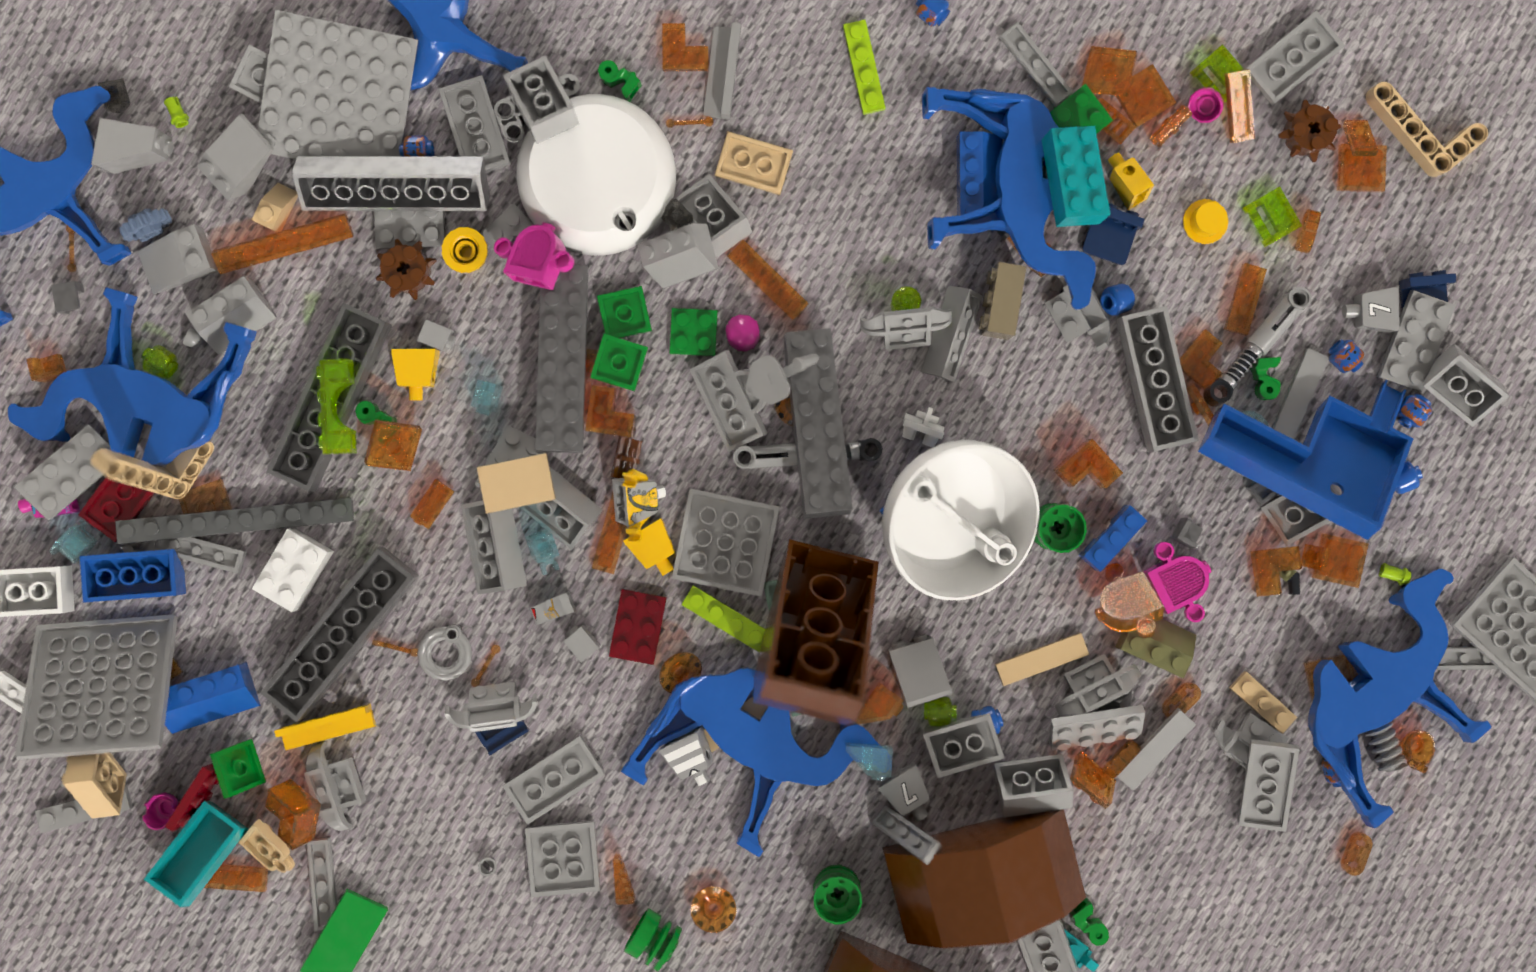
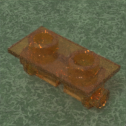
M435 479L410 517L418 525H423L430 529L455 491Z

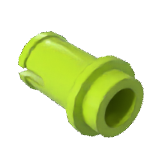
M173 96L164 100V105L171 116V124L175 125L176 128L187 126L189 124V116L184 113L179 98H174Z
M1386 563L1381 565L1379 577L1396 581L1398 585L1409 583L1412 575L1407 568L1400 569Z

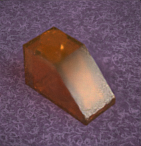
M879 682L863 704L855 723L864 724L891 719L893 715L897 716L904 706L901 703L904 700Z

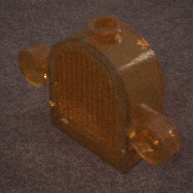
M1117 563L1109 564L1105 569V578L1110 584L1101 593L1100 608L1095 609L1098 621H1103L1107 627L1115 631L1129 632L1136 629L1140 637H1152L1155 634V622L1163 619L1164 606L1143 571L1123 578V567Z

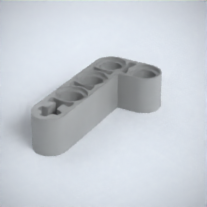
M565 74L558 77L562 86L565 84L566 79L569 82L575 83L572 87L573 91H569L568 88L564 89L568 97L576 94L580 86L576 76ZM512 96L503 98L495 104L494 113L505 139L510 143H518L524 136V129L519 119V116L522 115ZM501 104L510 106L511 114L509 116L503 117L499 115L498 107ZM510 126L519 128L520 136L517 139H511L507 135V129Z

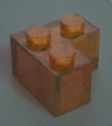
M597 385L591 386L585 431L633 438L636 415L614 411L617 389Z
M1086 439L1053 469L1068 487H1074L1088 474L1100 489L1107 488L1123 474L1093 439Z
M292 779L269 788L265 807L280 819L277 836L291 850L314 840L321 803Z

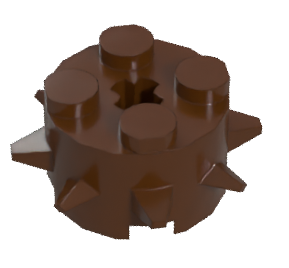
M1303 100L1301 109L1295 114L1286 111L1283 113L1287 122L1283 132L1278 134V138L1286 140L1285 144L1291 150V157L1295 155H1308L1313 163L1317 162L1318 154L1323 149L1332 151L1336 149L1332 142L1335 139L1337 130L1341 128V124H1338V120L1329 111L1328 105L1324 107L1317 104L1310 105L1307 100Z
M395 239L394 247L384 254L378 253L377 257L381 260V273L375 278L376 281H385L391 287L390 297L395 298L400 292L409 293L414 300H417L418 291L423 289L425 285L434 286L435 282L430 277L432 273L431 266L437 260L436 258H427L422 253L421 241L416 242L413 246L403 245L399 239ZM405 265L410 267L407 269V274L402 272Z

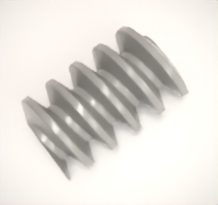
M1392 721L1365 733V736H1373L1368 745H1376V748L1371 750V753L1380 755L1374 761L1383 763V765L1377 768L1378 771L1391 772L1408 766L1407 763H1403L1406 758L1400 754L1403 750L1401 746H1398L1399 739L1394 737L1396 730L1391 728L1393 726Z

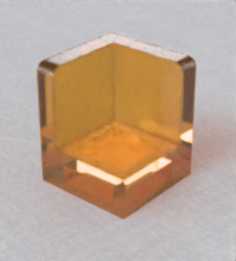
M55 354L40 359H26L31 381H53L60 374L66 372L62 354Z

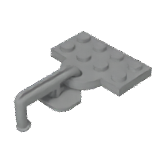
M726 350L690 369L728 452L768 434L758 412L765 407L766 403L775 404L788 397L790 385L787 378L816 364L819 361V356L813 353L801 358L796 357L793 359L792 364L782 368L776 357L766 355L752 362L750 369L738 370L730 351Z

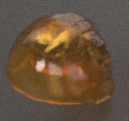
M1413 730L1408 732L1400 741L1399 746L1403 750L1401 754L1405 756L1410 768L1425 774L1429 768L1426 765L1431 761L1435 752V741L1433 736L1427 731Z

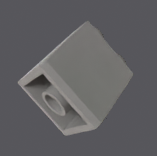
M100 118L92 165L111 174L129 171L168 161L169 155L173 152L174 144L170 136L157 128Z
M926 634L913 637L914 641L905 644V641L891 644L892 648L888 649L901 695L907 707L953 694L932 636L927 637Z

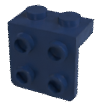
M1109 203L1110 215L1102 223L1089 226L1082 251L1088 255L1118 265H1124L1136 231L1142 228L1145 219L1139 217L1137 212L1130 210L1123 212L1117 210L1118 207Z
M1446 270L1431 272V276H1424V272L1409 274V278L1399 281L1401 310H1403L1410 290L1448 302L1447 285L1457 282L1456 273L1447 274Z

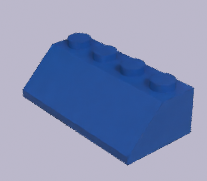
M983 131L959 132L956 137L957 216L984 208L998 200L995 169L1002 147V139L995 134Z
M175 549L80 556L83 603L186 594L185 571Z
M247 662L170 686L165 726L173 734L261 706Z

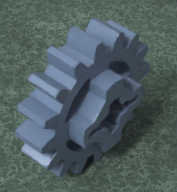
M147 208L127 218L129 222L123 223L122 227H119V231L124 241L130 242L140 239L141 242L161 235L164 232L163 228L168 227L172 223V219L167 209H154L152 211L151 208Z

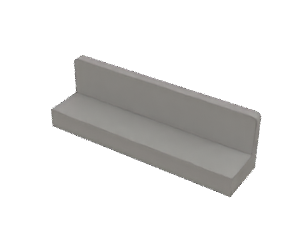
M732 22L731 28L714 26L704 117L731 119L741 23Z
M948 286L941 310L947 311V309H952V323L944 329L933 332L931 345H929L921 372L955 383L982 295L968 288Z

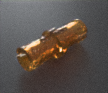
M1181 105L1150 136L1151 142L1155 146L1161 147L1192 116L1191 110L1187 106Z

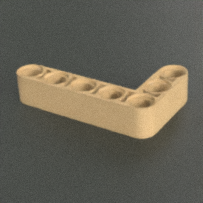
M1381 82L1366 93L1368 105L1424 172L1431 177H1437L1450 171L1488 137L1486 126L1481 123H1475L1461 130L1442 146L1390 83ZM1377 91L1382 93L1383 99L1377 96ZM1391 108L1397 111V117L1392 114ZM1406 125L1411 128L1412 134L1407 132ZM1470 132L1475 134V140L1471 138ZM1421 143L1426 146V152L1421 149ZM1453 146L1458 149V155L1454 153ZM1436 160L1441 164V169L1436 167Z
M208 441L198 448L184 451L168 463L165 468L151 465L148 462L104 448L99 449L92 455L91 464L109 479L173 499H181L189 492L212 455L214 445Z

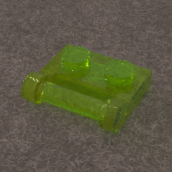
M1223 44L1190 72L1193 78L1196 77L1204 87L1213 88L1220 92L1224 103L1252 80ZM1206 67L1211 70L1228 90L1225 94L1219 90L1203 71Z
M1281 187L1274 189L1242 208L1245 214L1248 213L1263 239L1261 242L1264 247L1302 227ZM1260 205L1276 231L1272 236L1256 209Z

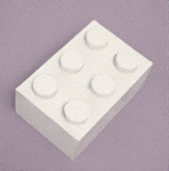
M295 528L287 529L252 589L290 612L299 611L334 551Z
M72 565L0 570V617L57 614L75 611Z

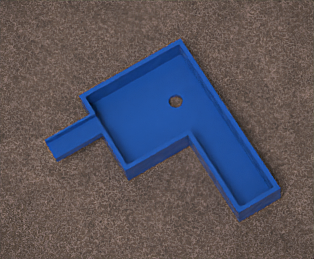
M1385 380L1380 386L1370 415L1329 395L1317 408L1303 444L1223 404L1213 416L1198 452L1368 540L1382 528L1414 439L1393 428L1407 390L1404 389L1402 392H1399L1387 386L1388 380ZM1331 485L1339 486L1342 494H1334L1331 491Z

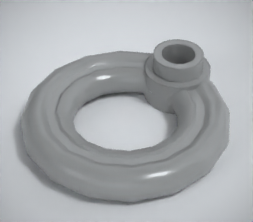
M452 624L448 627L434 628L426 633L419 643L417 652L419 664L423 671L433 679L442 681L456 679L464 674L470 665L472 658L471 644L459 625ZM450 630H454L456 632L455 638H451L449 636ZM442 640L454 643L458 648V659L449 667L438 666L431 656L433 646Z

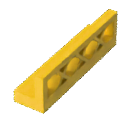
M371 704L284 726L275 730L274 733L276 738L282 736L285 750L372 728L376 726Z

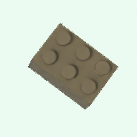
M998 262L991 268V271H988L986 284L989 285V290L987 293H984L982 307H986L984 315L980 317L978 329L982 330L981 336L1005 340L1015 336L1027 266Z

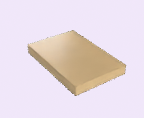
M727 131L715 176L781 195L793 150Z
M546 453L477 467L486 514L556 500Z

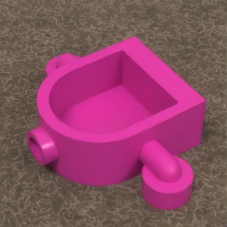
M548 223L527 227L517 236L514 244L507 238H500L494 244V252L503 259L508 258L503 272L515 282L553 290L560 271L568 272L572 269L574 258L565 251L564 243L554 233L556 228Z
M1157 543L1153 552L1155 557L1162 560V562L1142 573L1162 613L1169 614L1184 606L1185 618L1191 622H1200L1205 616V611L1201 605L1194 604L1193 601L1202 597L1209 586V573H1211L1209 564L1205 560L1201 562L1190 556L1178 555L1173 557L1174 548L1170 543Z

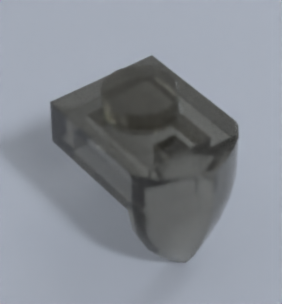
M123 78L98 83V86H101L111 94L110 101L104 103L103 108L112 113H122L130 106Z
M671 199L661 217L670 227V230L673 231L688 224H693V215L678 199Z

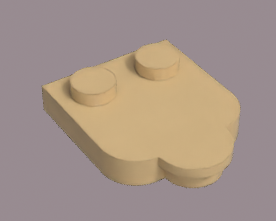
M260 819L250 827L239 841V844L270 871L277 869L285 873L292 870L295 866L294 860L290 856L289 847L273 832L267 823H263Z

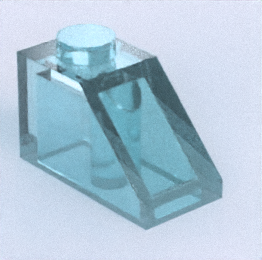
M845 743L846 752L867 776H871V779L885 780V777H891L893 748L890 745Z

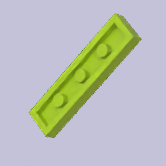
M866 19L843 24L862 113L866 115L884 111L886 107Z
M693 585L682 606L760 653L765 628Z

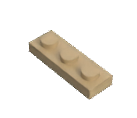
M1246 671L1229 687L1274 729L1282 734L1297 718Z

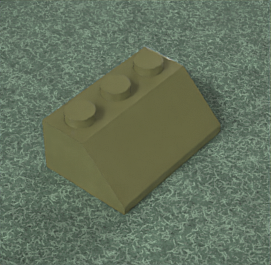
M1134 606L1115 647L1184 679L1194 656L1196 634Z

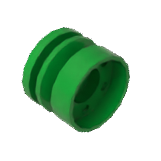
M1048 503L1039 507V523L1034 539L1035 543L1041 548L1058 553L1071 552L1082 544L1087 533V526L1080 511L1075 507L1059 503ZM1054 523L1059 524V527L1056 528V531L1051 530V527L1054 526Z
M839 864L823 868L816 875L813 883L814 908L818 915L826 922L832 924H845L853 920L860 912L862 906L861 886L856 873L849 867ZM838 887L840 893L836 894L834 888Z
M648 908L633 930L623 952L635 959H638L643 952H646L644 964L648 966L653 958H656L652 969L658 972L674 953L682 928L677 925L669 933L672 926L671 921H668L660 928L661 915Z

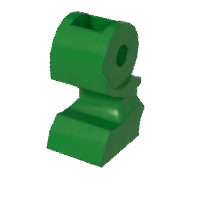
M611 60L603 61L598 67L600 78L608 87L612 88L625 83L621 89L624 99L628 102L633 99L642 86L635 72H630L625 68L619 70L615 62Z
M1281 357L1258 358L1256 363H1252V368H1249L1253 380L1258 381L1254 392L1260 400L1275 399L1280 392V381L1268 376L1267 370L1269 368H1276L1280 364Z
M362 401L356 406V416L363 424L381 423V427L376 431V438L380 443H385L400 428L396 418L380 411L375 403Z
M1086 897L1070 912L1071 921L1086 934L1094 945L1102 946L1108 941L1109 932L1099 918L1087 919V917L1093 914L1094 908Z

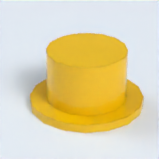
M1210 199L1198 200L1192 203L1185 211L1183 227L1188 237L1194 242L1211 244L1221 239L1228 227V215L1225 208L1218 202Z
M459 227L450 231L442 243V257L445 263L452 270L460 273H471L478 270L485 263L488 255V245L484 237L477 230L469 227Z

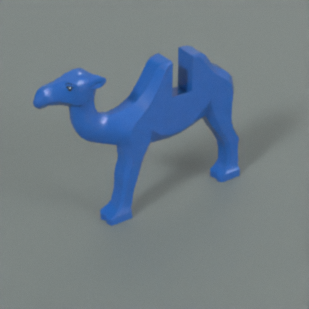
M387 0L409 22L414 39L418 40L411 90L425 87L432 82L448 56L453 52L466 53L479 61L497 65L509 72L528 64L526 57L514 56L512 53L494 47L465 26L463 21L467 14L469 0Z
M94 86L85 90L70 92L56 98L52 113L67 143L66 150L60 157L45 162H31L0 147V176L5 183L0 186V236L23 231L47 215H52L59 218L84 238L93 252L97 253L98 258L104 265H113L132 254L128 246L124 244H111L103 236L93 219L81 209L75 196L76 188L92 167L95 147L93 136L86 121L102 104L110 101L111 94L101 86ZM0 311L1 327L13 320L11 313Z
M926 87L922 94L923 119H930L934 113L940 110L958 112L968 116L983 128L1004 140L995 169L998 200L989 206L961 216L932 217L927 223L928 248L936 249L944 237L955 234H975L987 230L1005 231L1010 235L1021 258L1029 267L1041 273L1063 276L1070 292L1073 309L1079 310L1088 306L1096 272L1094 260L1084 252L1054 250L1046 244L1044 239V226L1050 212L1053 210L1049 181L1048 179H1043L1042 166H1046L1041 139L1051 128H1059L1049 110L1042 102L1025 94L997 92L986 89H973L970 92Z
M105 287L103 295L109 300L112 310L110 327L107 334L106 355L102 364L94 368L69 370L60 374L50 385L41 406L20 407L18 404H10L8 407V418L11 423L22 428L38 440L68 442L71 437L65 430L66 409L72 400L83 398L92 403L101 413L112 451L134 457L143 425L148 424L152 427L142 461L156 466L167 465L182 452L198 448L207 443L218 429L227 392L242 373L244 362L251 349V343L255 340L257 331L225 322L224 331L227 334L229 343L222 361L186 395L166 379L135 370L132 354L131 323L134 305L138 297Z
M1444 569L1434 570L1422 577L1409 581L1398 593L1389 598L1391 604L1403 608L1420 627V638L1414 645L1398 652L1385 651L1360 641L1344 642L1338 645L1339 649L1359 674L1349 683L1332 660H1321L1314 669V699L1308 714V727L1313 736V745L1340 778L1342 790L1351 800L1357 813L1361 815L1365 825L1371 828H1377L1394 811L1391 806L1377 804L1367 791L1362 774L1358 734L1377 729L1391 722L1406 711L1412 702L1421 705L1445 720L1459 733L1463 742H1476L1492 727L1488 721H1472L1461 712L1446 694L1437 688L1433 681L1434 672L1445 654L1449 640L1446 623L1435 606L1446 584H1451L1454 579L1453 575Z
M740 668L724 675L709 674L692 677L675 686L663 709L648 727L646 735L631 754L629 761L626 762L621 772L641 785H645L648 781L645 764L652 754L665 743L703 725L713 741L726 754L740 764L754 769L755 786L750 813L743 827V832L737 838L736 843L758 857L763 853V848L758 840L760 826L771 806L774 792L782 782L790 781L811 786L827 785L837 779L853 760L877 765L881 771H886L890 766V754L864 727L858 724H840V731L829 751L823 756L814 757L802 750L791 734L790 711L767 706L761 718L758 719L743 710L741 707L754 687L756 670L753 668Z

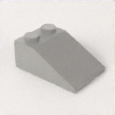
M240 114L205 151L197 167L229 201L250 191L274 148L243 114Z
M710 174L672 200L689 224H707L716 258L753 233L746 216Z
M195 224L173 231L137 251L154 295L219 271L204 229Z
M1331 485L1330 488L1334 494H1342L1336 485ZM1282 495L1261 507L1286 546L1331 522Z
M990 713L948 721L924 728L923 735L937 778L1005 759Z

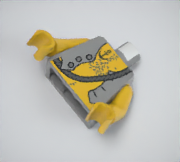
M630 469L627 473L623 472L624 478L612 479L615 521L629 527L625 530L626 534H629L628 542H640L642 538L640 529L650 516L657 513L658 499L666 496V490L663 485H657L654 480L648 479L645 473Z

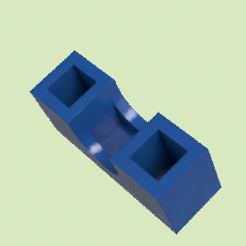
M1124 505L1109 521L1110 525L1099 537L1094 538L1079 554L1095 571L1101 572L1147 522L1131 505Z

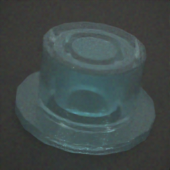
M82 519L70 527L54 543L49 553L54 555L60 552L70 562L76 564L80 561V556H86L97 544L98 540L84 529L87 521Z

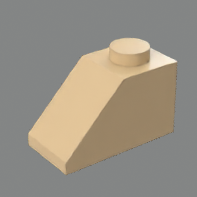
M277 183L261 199L252 221L281 234L298 198L297 191Z

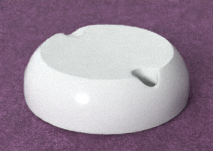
M587 94L570 98L569 100L575 109L579 125L536 144L529 130L522 142L517 161V185L523 207L534 225H542V223L553 225L556 228L554 233L562 240L567 250L585 255H610L628 250L648 238L659 227L670 209L676 186V166L671 146L658 124L645 111L624 99L603 94ZM628 219H631L633 221L632 226L629 223ZM622 221H623V223H624V225L626 226L627 229H623V228L621 227V222H622Z
M957 440L940 444L925 451L910 462L899 474L888 494L882 520V534L887 554L901 576L926 595L944 600H964L983 595L1006 581L1019 568L1028 555L1039 523L1038 494L1035 484L1025 467L1003 449L976 440Z

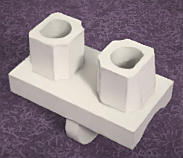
M928 407L926 413L917 410L916 417L905 414L902 437L914 440L917 431L925 433L922 443L933 448L938 440L943 438L944 427L937 424L939 417L932 415L933 408Z

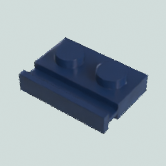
M522 720L517 722V726L478 731L475 733L490 756L530 731V729Z

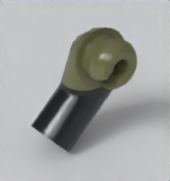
M1282 564L1278 568V575L1288 583L1289 595H1300V574L1290 565Z

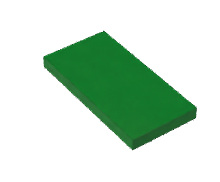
M346 889L301 965L300 972H352L386 915L388 907Z

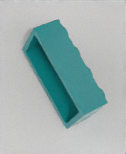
M1095 126L1051 128L1041 140L1056 227L1102 223L1110 215Z
M204 801L143 880L179 907H190L249 828L214 802Z

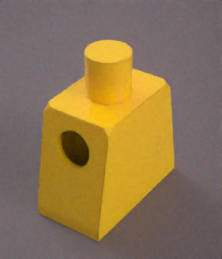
M1120 153L1111 156L1108 162L1113 170L1109 179L1127 210H1130L1148 199L1154 184L1135 158L1132 157L1125 161Z
M391 349L397 386L409 387V401H423V387H434L440 351L437 349Z
M662 518L641 530L642 538L640 542H628L629 537L623 540L624 544L646 569L656 565L662 576L674 570L667 557L674 554L675 549Z

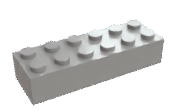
M1167 306L1117 318L1118 332L1147 452L1199 441Z

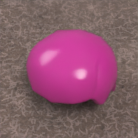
M1207 87L1196 90L1190 96L1188 111L1192 118L1200 123H1210L1217 119L1224 107V100L1220 92Z
M743 314L732 317L726 325L728 344L735 350L743 352L755 348L760 340V328L757 321L751 316Z
M166 792L153 795L145 803L146 813L142 816L147 827L153 830L165 829V825L179 805L178 799Z

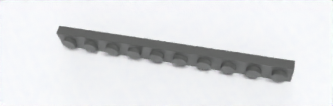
M352 498L115 522L117 544L351 522L355 520Z

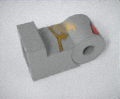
M569 591L529 608L536 625L576 611Z

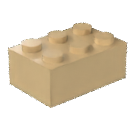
M111 753L67 756L66 773L62 777L63 785L93 819L120 815L127 774Z

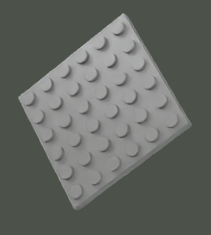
M275 10L258 125L259 133L274 148L271 154L296 159L297 156H400L399 145H402L418 40Z
M175 614L36 625L15 757L18 760L162 749L178 619Z

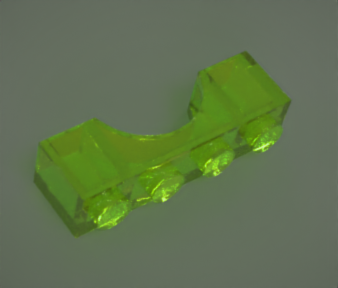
M319 360V366L316 367V376L320 380L317 400L318 403H321V412L318 413V424L322 426L319 448L326 455L357 454L356 430L342 423L336 408L337 400L342 391L354 384L353 360Z

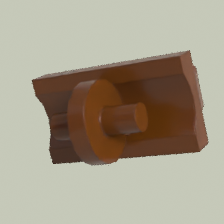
M619 436L610 477L624 478L623 472L627 473L630 469L637 470V465L640 464L641 460L639 456L643 441Z

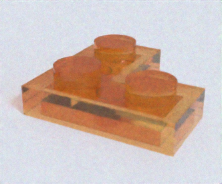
M662 23L663 72L709 71L708 46H686L685 23Z
M1206 329L1201 331L1179 358L1182 372L1203 390L1223 374L1209 362L1210 358L1223 343Z
M1299 545L1250 551L1257 597L1282 594L1279 571L1302 569Z

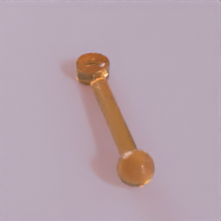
M710 116L702 120L674 121L668 119L666 121L668 128H672L675 125L705 124L708 127L713 125V118Z
M67 225L66 231L69 233V264L67 270L75 272L77 270V266L74 264L75 231Z
M378 640L372 641V645L410 653L413 657L418 656L417 648L408 649Z
M499 645L491 647L492 652L476 678L471 680L473 687L479 686V680L495 654H498L501 650Z

